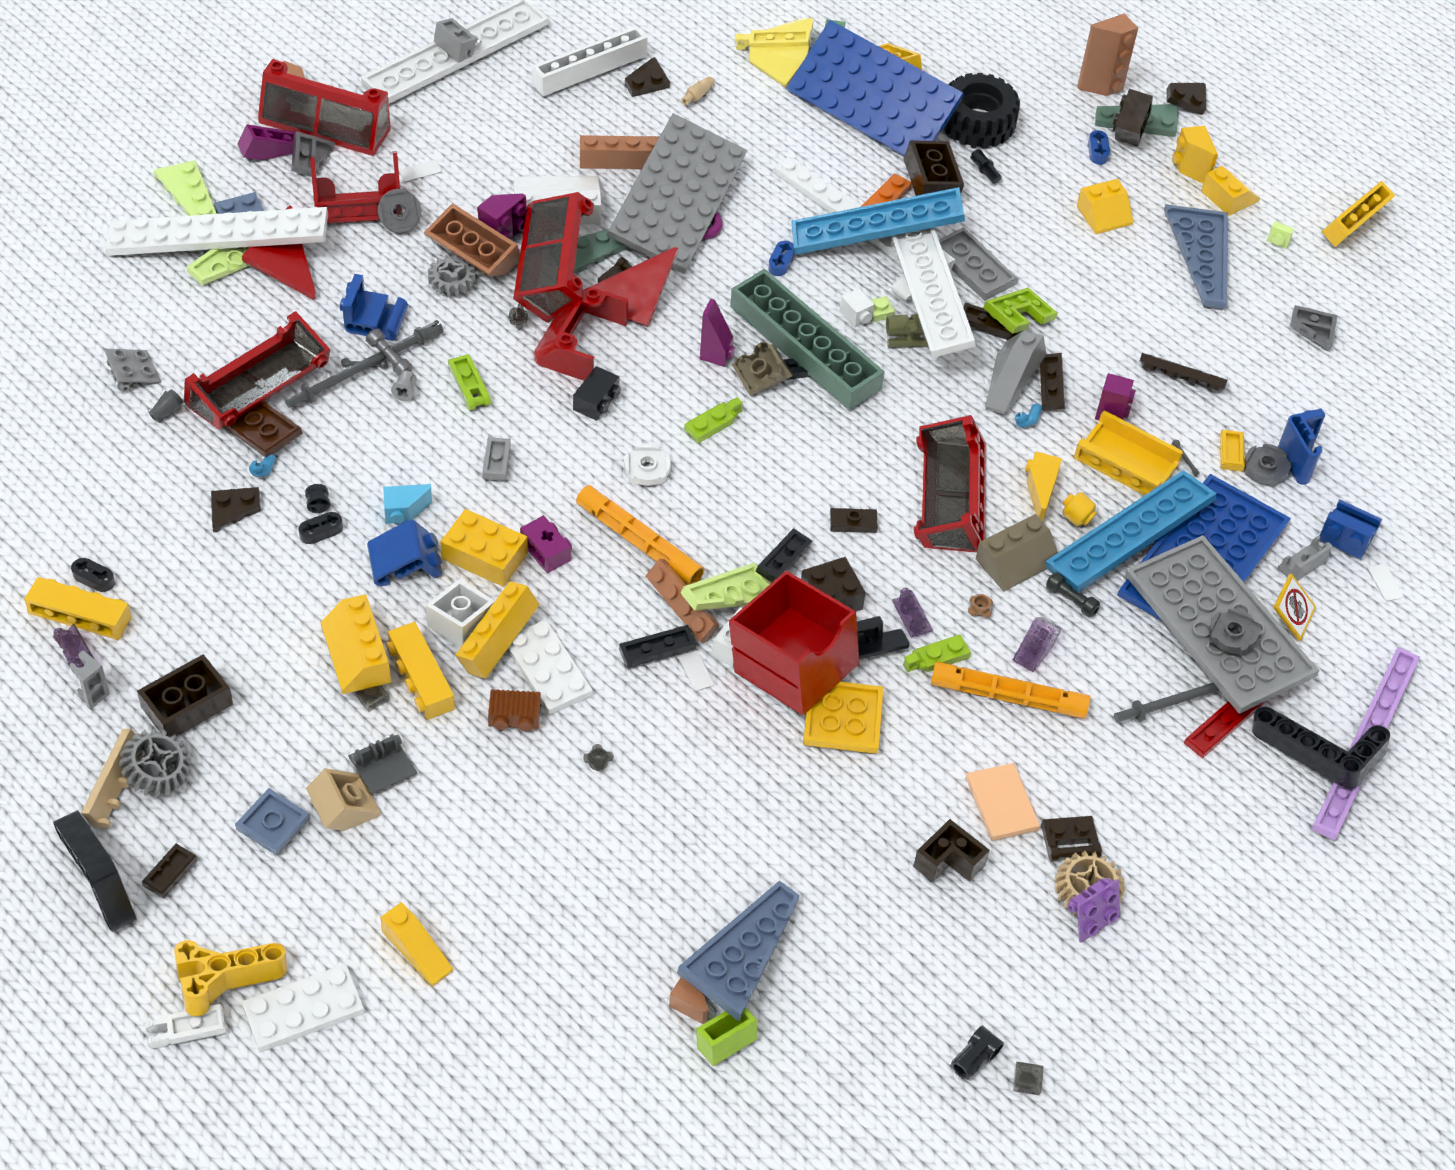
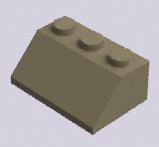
M1034 514L979 542L976 560L1004 592L1047 570L1046 560L1058 552L1050 529Z

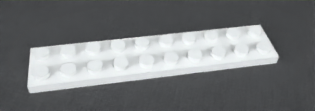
M517 0L464 26L467 31L477 38V43H475L472 57L467 55L468 50L465 52L463 62L458 63L433 41L362 76L361 83L368 90L376 88L387 91L390 104L548 25L549 18L529 0Z
M327 207L131 220L120 219L110 223L105 252L107 256L325 242L328 210Z
M935 228L891 236L932 358L976 347L974 336Z

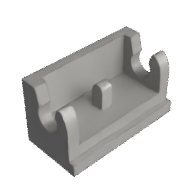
M453 18L436 22L434 42L458 63L463 62L464 54L467 50V55L472 57L475 43H477L475 36Z
M1317 536L1310 545L1292 557L1290 555L1285 557L1282 563L1278 565V569L1287 577L1289 574H1292L1298 581L1327 562L1333 546L1328 542L1321 548L1319 545L1320 536Z
M83 650L78 656L84 663V666L79 668L74 663H70L72 672L79 677L82 688L77 689L79 697L86 702L89 709H92L110 693L102 665Z

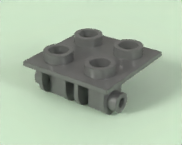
M391 734L382 741L377 740L375 744L370 743L368 747L361 750L356 749L355 753L348 755L371 795L417 774L416 769L400 745L402 740L398 734L395 736Z

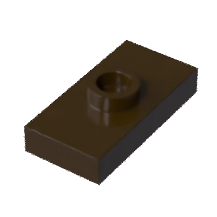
M830 508V531L877 533V509Z
M175 843L141 881L143 887L164 899L198 861L197 856Z

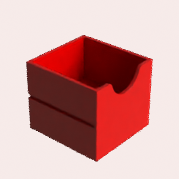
M787 570L729 620L731 645H733L734 672L801 715L810 710L859 665L856 611Z

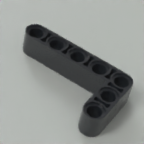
M1259 707L1256 709L1252 725L1254 736L1348 789L1356 788L1387 753L1390 740L1389 730L1383 726L1375 725L1370 727L1349 751H1346L1270 707Z
M76 810L53 821L62 843L88 880L110 931L114 932L136 921L135 912L115 864L80 812Z

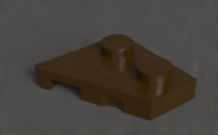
M653 57L625 78V86L630 95L636 97L670 88V81L657 59Z
M1170 83L1166 88V100L1168 103L1203 115L1206 111V84Z
M259 487L211 491L213 532L220 531L221 526L231 521L235 524L246 516H252L260 512Z

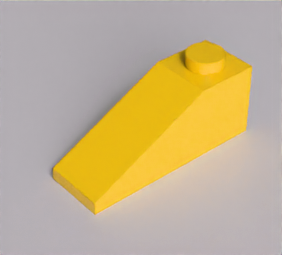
M1035 451L1033 460L1028 459L1025 472L1029 473L1027 486L1035 514L1043 521L1062 458Z
M402 902L380 917L382 933L432 987L453 972L452 966L420 921Z

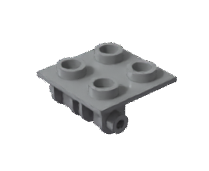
M104 349L107 365L110 366L111 374L114 380L117 381L118 389L122 392L129 391L132 382L161 383L147 350Z

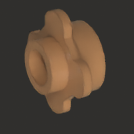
M984 594L970 597L971 607L968 608V613L972 616L978 615L989 618L992 614L990 611V607L993 605L992 599Z

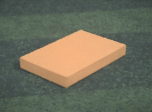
M1014 763L966 774L967 783L991 841L1039 830L1040 824Z

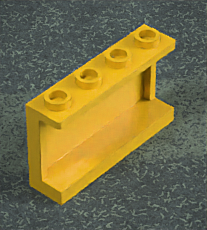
M1103 411L1099 422L1086 439L1081 438L1077 443L1074 459L1146 495L1169 480L1180 464L1183 451L1115 415Z

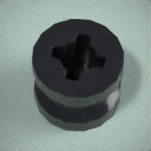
M313 484L306 488V504L310 512L322 513L330 508L329 492L325 485Z

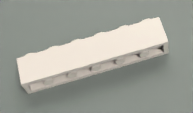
M638 26L535 64L532 66V85L542 96H546L646 57L648 37Z

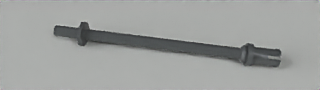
M438 320L422 328L417 327L414 329L412 336L390 346V348L398 353L416 343L424 345L429 339L444 332L441 323L439 324ZM378 352L310 388L308 385L303 384L301 385L302 392L286 399L285 403L288 408L304 400L313 403L315 401L314 395L387 359V357Z
M1210 683L1143 705L1139 700L1132 702V708L1114 713V720L1118 723L1135 717L1137 721L1141 722L1145 720L1147 713L1220 690L1214 683Z

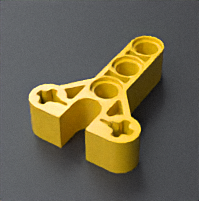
M184 940L179 942L174 948L176 971L179 983H181L184 1008L186 1013L191 1016H201L207 1013L210 1009V1004L228 989L277 980L287 973L286 949L278 943L218 953L199 947L194 941Z

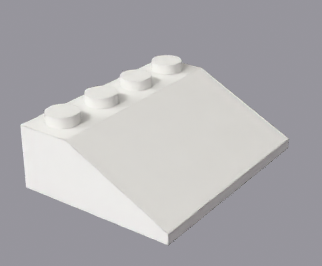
M598 176L514 177V194L523 193L526 195V207L534 200L579 192L594 203L593 213L590 216L581 215L580 224H601V196ZM569 197L539 202L537 204L560 221H564L566 219Z

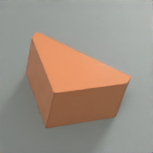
M680 977L670 993L669 1007L701 1024L708 1022L709 1010L704 994Z

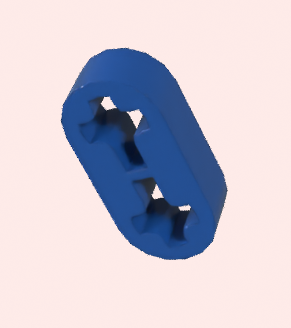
M1100 130L1092 131L1088 141L1090 160L1098 165L1105 164L1110 153L1108 136Z
M780 241L777 243L769 259L768 270L772 275L783 276L787 273L795 254L792 242Z

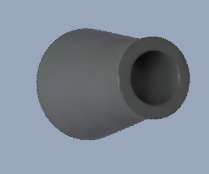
M170 389L162 394L148 413L154 421L159 422L161 419L181 409V405L184 402L174 390Z

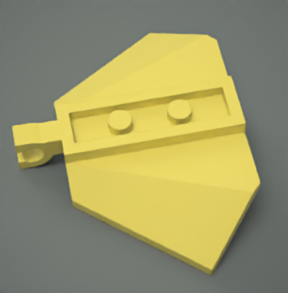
M796 19L765 30H751V34H736V50H743L749 46V62L787 87L809 52L813 19Z

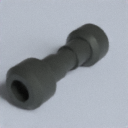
M1058 572L1053 573L1048 578L1046 588L1053 593L1059 592L1065 597H1069L1075 604L1081 607V612L1087 617H1093L1100 609L1101 605L1094 597L1087 598L1082 593L1075 591L1072 586L1066 583L1065 577Z

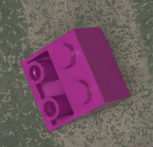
M523 193L491 195L477 207L478 219L512 240L519 232L524 231L527 212L526 195Z

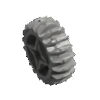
M153 729L150 734L144 730L140 736L135 734L132 736L131 741L128 740L125 743V749L120 754L122 759L119 762V767L123 768L121 772L122 777H128L127 785L135 784V792L141 788L144 790L145 796L151 791L156 798L159 796L160 791L167 796L171 790L175 792L180 785L185 783L186 776L190 773L191 758L187 757L189 749H182L183 741L175 742V734L168 737L166 736V730L161 734H158L156 729ZM144 750V758L136 762L135 755ZM170 764H174L175 771L167 776V768Z

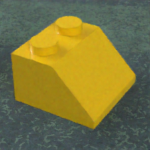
M1206 126L1181 128L1180 135L1176 140V150L1172 154V161L1177 166L1179 173L1203 184L1206 173L1214 170L1218 156L1217 150Z
M1220 166L1206 173L1201 192L1223 212H1228V216L1260 201V198L1225 167Z
M1118 178L1080 189L1077 208L1095 234L1133 225L1128 192Z

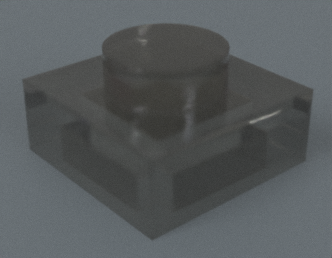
M382 685L355 691V696L368 712L390 701V696Z
M1016 1061L1013 1091L1040 1095L1044 1066Z

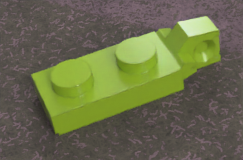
M738 397L730 400L727 404L722 402L685 423L684 430L697 443H701L733 424L734 419L742 412L743 402Z
M961 634L917 648L912 651V654L904 657L903 666L907 672L919 668L921 671L930 672L934 670L936 661L954 664L969 659L971 651Z

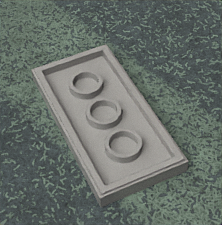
M964 227L939 239L942 249L955 259L952 270L984 301L1018 283V278Z

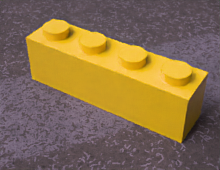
M1381 180L1321 232L1336 247L1395 197L1394 193Z
M37 577L24 598L29 614L115 640L120 639L132 618L128 603L121 599L108 598L97 592L81 590L74 585L68 586L58 583L53 579Z
M509 581L455 656L468 674L486 679L540 605L527 585Z
M416 622L388 631V642L385 643L390 656H395L397 671L400 675L404 674L406 678L404 681L408 692L415 695L414 702L418 712H423L426 719L429 720L455 710L454 694Z

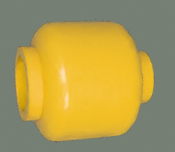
M1082 492L1077 493L1075 496L1071 493L1062 503L1065 506L1062 514L1075 526H1081L1082 524L1086 526L1097 514L1095 511L1096 504Z

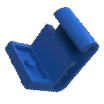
M354 274L352 281L347 284L346 297L342 298L340 302V311H343L344 328L349 333L367 336L375 328L380 329L385 335V340L393 341L398 335L408 303L405 299L398 297L395 305L387 304L389 300L388 295L365 291L363 275Z
M1322 408L1307 410L1303 413L1289 416L1278 447L1286 452L1288 461H1291L1290 472L1296 482L1301 485H1306L1310 482L1322 453V446L1315 447L1313 453L1311 452L1325 418Z
M1339 499L1337 507L1332 512L1330 511L1319 535L1320 541L1324 543L1329 542L1334 548L1361 560L1377 532L1382 518Z
M407 520L368 541L367 547L374 584L377 586L390 585L389 574L392 572L395 573V577L401 579L420 568L433 578L442 575L440 565L442 564V559L438 554V540L432 532H428L415 520Z

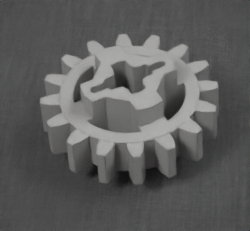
M445 255L444 260L437 258V263L432 262L431 268L428 269V283L432 284L433 290L438 289L439 294L447 292V296H450L451 293L459 296V291L467 293V288H473V282L476 281L475 267H472L470 263L465 262L462 258L457 259L456 255H453L452 258Z

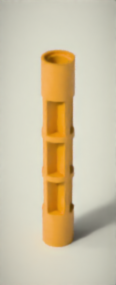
M587 485L580 491L576 498V503L595 516L599 521L657 562L659 559H665L687 585L700 581L705 571L703 566L593 486Z
M938 661L935 662L930 684L1086 719L1090 703V695L1069 690L1064 691V689L965 667L960 668L956 665Z

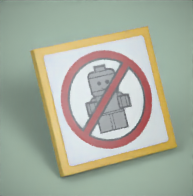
M1289 574L1273 608L1295 638L1301 641L1316 606L1295 577Z

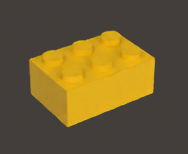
M467 509L461 513L440 541L441 558L502 587L506 585L528 554L527 536Z

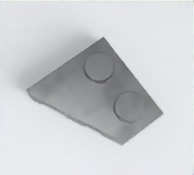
M296 131L293 138L291 171L312 177L310 157L315 156L317 170L335 146V142Z
M1295 305L1290 326L1320 346L1330 350L1333 344L1338 315Z

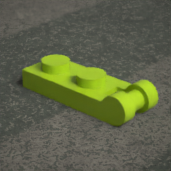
M470 354L449 359L448 366L462 393L467 409L470 411L476 409V406L491 405L489 393ZM479 393L480 396L473 398L472 395Z

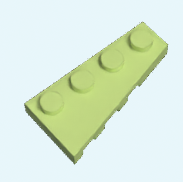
M195 160L154 170V176L163 183L166 191L173 195L175 202L182 206L187 216L216 214Z
M250 247L211 249L188 265L187 272L201 285L207 284L251 266L242 261V255Z
M754 562L684 586L680 593L694 610L746 606L768 587L771 582L755 572L758 566Z

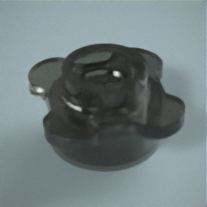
M518 304L517 307L511 308L509 321L511 325H516L517 330H521L523 324L528 320V313L524 310V306Z
M600 744L593 745L592 750L583 756L584 762L596 771L604 770L608 766V762L614 758L613 753L604 750Z

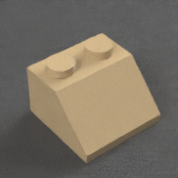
M324 768L306 787L311 802L321 818V823L327 829L345 831L381 815L373 796L357 773Z

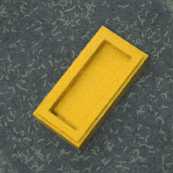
M1221 429L1220 469L1243 472L1245 467L1244 432Z

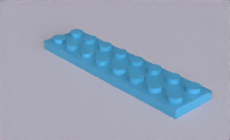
M959 187L792 220L794 250L797 255L883 237H891L898 234L964 222L965 216Z
M1182 470L1046 560V567L1052 573L1058 572L1065 577L1067 584L1072 586L1075 591L1080 592L1216 500V493Z

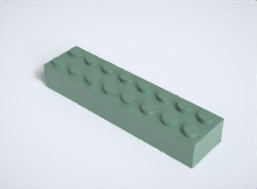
M766 269L759 271L731 289L730 307L787 357L797 361L800 367L802 366L808 371V375L848 410H851L882 389L885 371Z

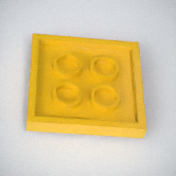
M839 682L806 712L803 745L878 754L883 686Z

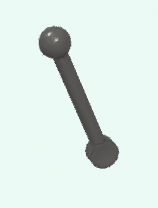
M344 358L341 360V365L347 368L361 361H350L348 358ZM383 360L373 365V367L386 369L388 362Z
M1173 440L1172 445L1183 451L1180 441ZM1183 451L1182 457L1191 468L1193 474L1197 476L1200 472Z

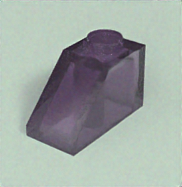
M1044 617L1035 618L1012 660L1034 672L1051 651L1063 628Z

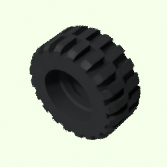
M968 73L964 77L962 75L948 84L965 95L943 128L947 135L950 134L951 139L954 141L958 140L964 146L966 144L971 145L972 148L977 146L988 148L989 146H998L1000 142L1004 143L1013 135L1019 115L1020 100L1017 92L1013 90L1009 83L1006 84L1004 79L1000 77L995 78L992 74L983 75V73H977L973 75ZM972 109H981L987 112H979Z

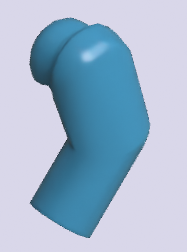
M1033 404L1027 415L1025 412H1022V415L1020 412L1017 413L1015 416L1016 425L1025 428L1037 424L1042 411L1041 405Z
M270 454L267 458L264 457L260 463H257V460L253 461L249 466L250 473L255 477L269 476L276 457Z

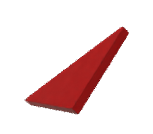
M289 205L285 210L293 208ZM303 244L250 247L242 255L243 262L313 300L315 299L316 292Z
M673 247L583 291L589 288H596L627 298L628 320L649 327L679 250L677 247Z

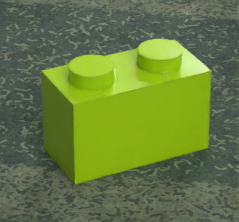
M745 1008L740 1021H737L724 1011L696 1028L697 1049L712 1066H715L757 1040V1019L747 1008Z

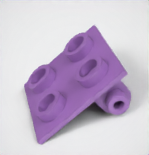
M1102 878L1092 886H1089L1087 890H1083L1081 894L1069 900L1067 904L1069 911L1078 913L1079 942L1094 936L1099 930L1108 924L1114 923L1120 917L1118 879L1112 882L1110 878Z

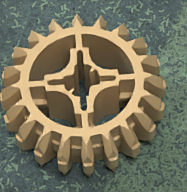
M1086 851L1081 854V857L1074 853L1071 859L1067 857L1064 860L1063 864L1058 867L1057 874L1055 875L1054 881L1056 884L1054 889L1056 893H1059L1058 901H1065L1064 909H1066L1071 898L1081 894L1083 890H1087L1089 887L1088 880H1090V886H1092L1102 878H1110L1112 882L1116 879L1119 880V899L1121 903L1125 892V887L1123 886L1125 881L1123 877H1120L1121 869H1114V861L1106 862V855L1098 858L1096 851L1092 856H1088Z

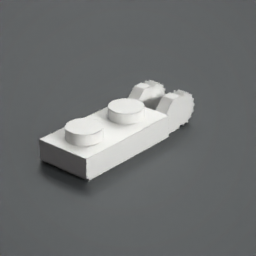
M222 1005L210 1006L208 1012L201 1016H191L186 1011L146 1022L145 1031L148 1033L162 1032L168 1029V1033L148 1038L147 1046L153 1049L161 1048L168 1044L172 1045L226 1033Z

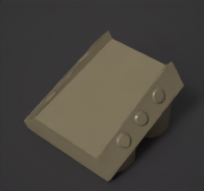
M767 342L758 343L754 348L753 354L741 355L732 364L750 396L793 376L775 345H769Z

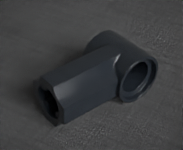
M982 1025L973 1033L968 1041V1045L952 1060L951 1066L959 1077L969 1080L986 1061L990 1062L1002 1049L1004 1042Z

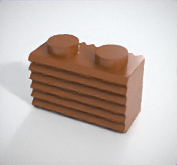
M492 689L489 700L488 726H493L499 730H504L507 727L519 728L522 731L539 729L541 693L539 691L520 692L519 690L500 691L499 689Z

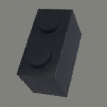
M596 366L573 394V410L597 421L601 414L607 412L611 401L619 396L621 392V387L619 386L620 376Z

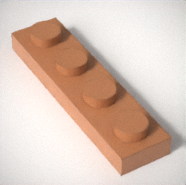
M659 559L647 573L646 578L684 624L689 626L698 641L705 643L719 627L718 622L707 609L694 610L680 593L683 587L687 585L665 559Z

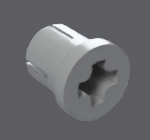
M410 371L401 372L397 382L391 388L392 395L401 401L411 400L415 393L416 375Z

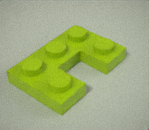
M1029 287L987 300L983 307L993 318L1005 326L1006 330L1013 334L1028 329L1030 321L1020 313L1027 312L1040 324L1055 320L1058 314Z

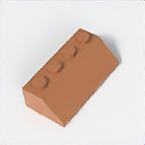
M1125 13L1091 25L1077 84L1079 90L1108 96L1124 89L1138 32V27Z
M580 135V168L642 169L660 136Z
M453 203L424 231L426 236L488 276L508 274L519 263L520 252L518 244Z

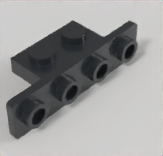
M880 616L857 621L859 660L906 649L910 646V642L902 629L883 632V621Z

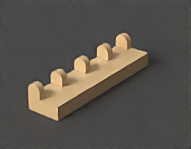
M122 729L81 812L94 828L110 827L111 821L108 820L112 809H118L121 804L117 798L122 788L130 786L126 782L128 777H122L121 772L123 768L119 767V762L122 759L120 754L125 749V743L128 740L131 741L132 736L135 735L131 729ZM138 752L135 755L136 762L141 761V759L138 758L140 752Z

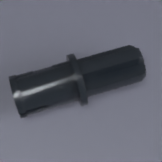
M980 149L972 152L970 158L978 166L979 172L985 173L993 184L998 183L1002 176L994 168L993 161L988 159Z

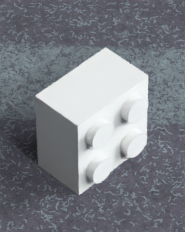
M459 579L426 604L427 626L461 647L495 600Z

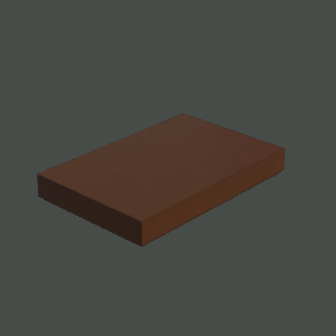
M256 396L248 403L237 409V411L243 409L244 407H246L247 405L251 404L259 398ZM262 402L238 417L232 425L224 426V428L266 458L303 434L301 427L266 402Z

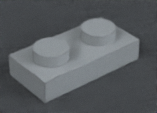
M487 438L482 472L483 479L506 480L511 439Z

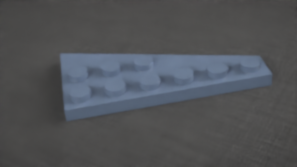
M1165 204L1164 212L1203 306L1225 309L1227 305L1228 212Z
M779 880L678 966L677 974L737 1021H740L798 903L800 895Z

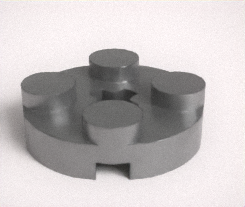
M394 189L381 197L377 213L380 222L387 229L402 233L411 230L418 223L421 217V205L411 192L404 189ZM398 204H400L401 208H405L402 217H398V214L393 213V209H396Z
M1263 444V447L1257 448L1253 446L1246 454L1244 473L1257 482L1266 484L1269 487H1275L1287 478L1291 469V461L1289 462L1286 458V452L1275 445ZM1266 462L1271 463L1270 466H1266L1264 464Z
M1228 609V612L1223 613L1220 611L1211 620L1209 641L1213 646H1217L1223 651L1243 656L1255 646L1259 636V628L1254 624L1253 617L1242 610ZM1233 628L1237 629L1238 634H1233L1230 631Z

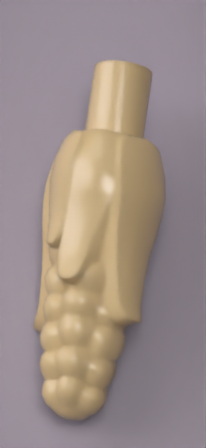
M706 77L701 81L698 80L697 83L687 89L686 95L681 99V102L687 105L690 102L694 103L700 100L704 94H707L710 87L713 86L715 79L713 77Z

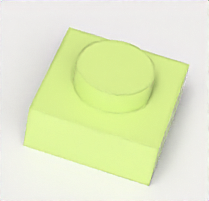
M1274 221L1267 242L1287 249L1294 228Z
M887 296L871 299L874 303L872 318L874 322L885 320L887 315L895 314Z

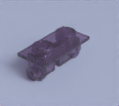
M908 588L901 589L899 598L892 599V602L910 637L933 632L913 591Z
M72 624L68 630L62 628L54 630L53 639L60 648L64 649L62 652L68 661L69 667L70 663H74L79 668L84 666V663L78 656L83 650L94 658L75 624Z

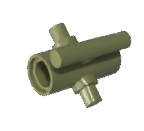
M911 314L910 317L908 315H887V336H898V339H887L888 348L928 346L926 339L921 338V335H924L917 314Z

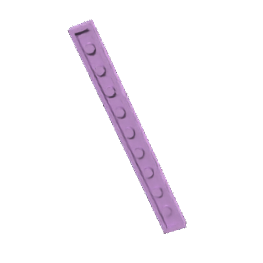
M1397 647L1349 750L1370 727L1380 725L1388 728L1420 656ZM1333 782L1311 830L1335 841L1362 782L1352 789L1344 788Z

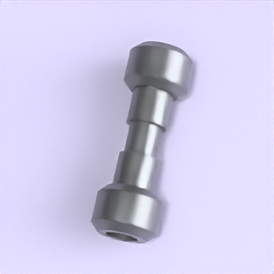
M375 328L367 334L366 342L371 347H376L388 358V361L394 366L393 371L398 377L401 372L412 370V364L407 359H402L390 348V345L384 340L385 335L380 329Z

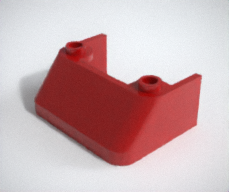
M392 151L394 173L383 174L378 180L379 191L336 194L335 185L331 179L326 177L317 178L315 156L310 157L314 207H327V223L379 220L377 208L381 197L388 191L400 189L397 151ZM398 204L396 209H393V213L398 214V216L401 214L402 208Z
M589 288L583 291L580 300L554 317L534 351L536 364L584 381L594 369V356L575 350L577 348V338L572 335L585 313L626 326L628 322V299L596 288ZM572 299L564 302L561 307L572 301Z

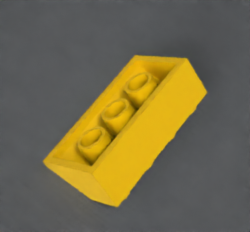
M363 594L342 599L320 622L342 694L391 683L389 662L367 595Z

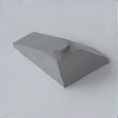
M1023 330L1006 341L996 356L985 405L986 410L1003 415L1007 414L1046 356L1043 335Z

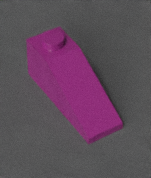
M246 124L237 145L243 158L251 160L271 159L293 153V138L296 132Z
M710 299L702 316L700 360L725 367L728 359L732 360L735 353L733 335L715 299Z

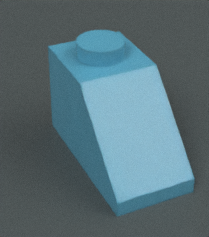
M431 484L383 487L386 524H399L407 520H413L432 503Z

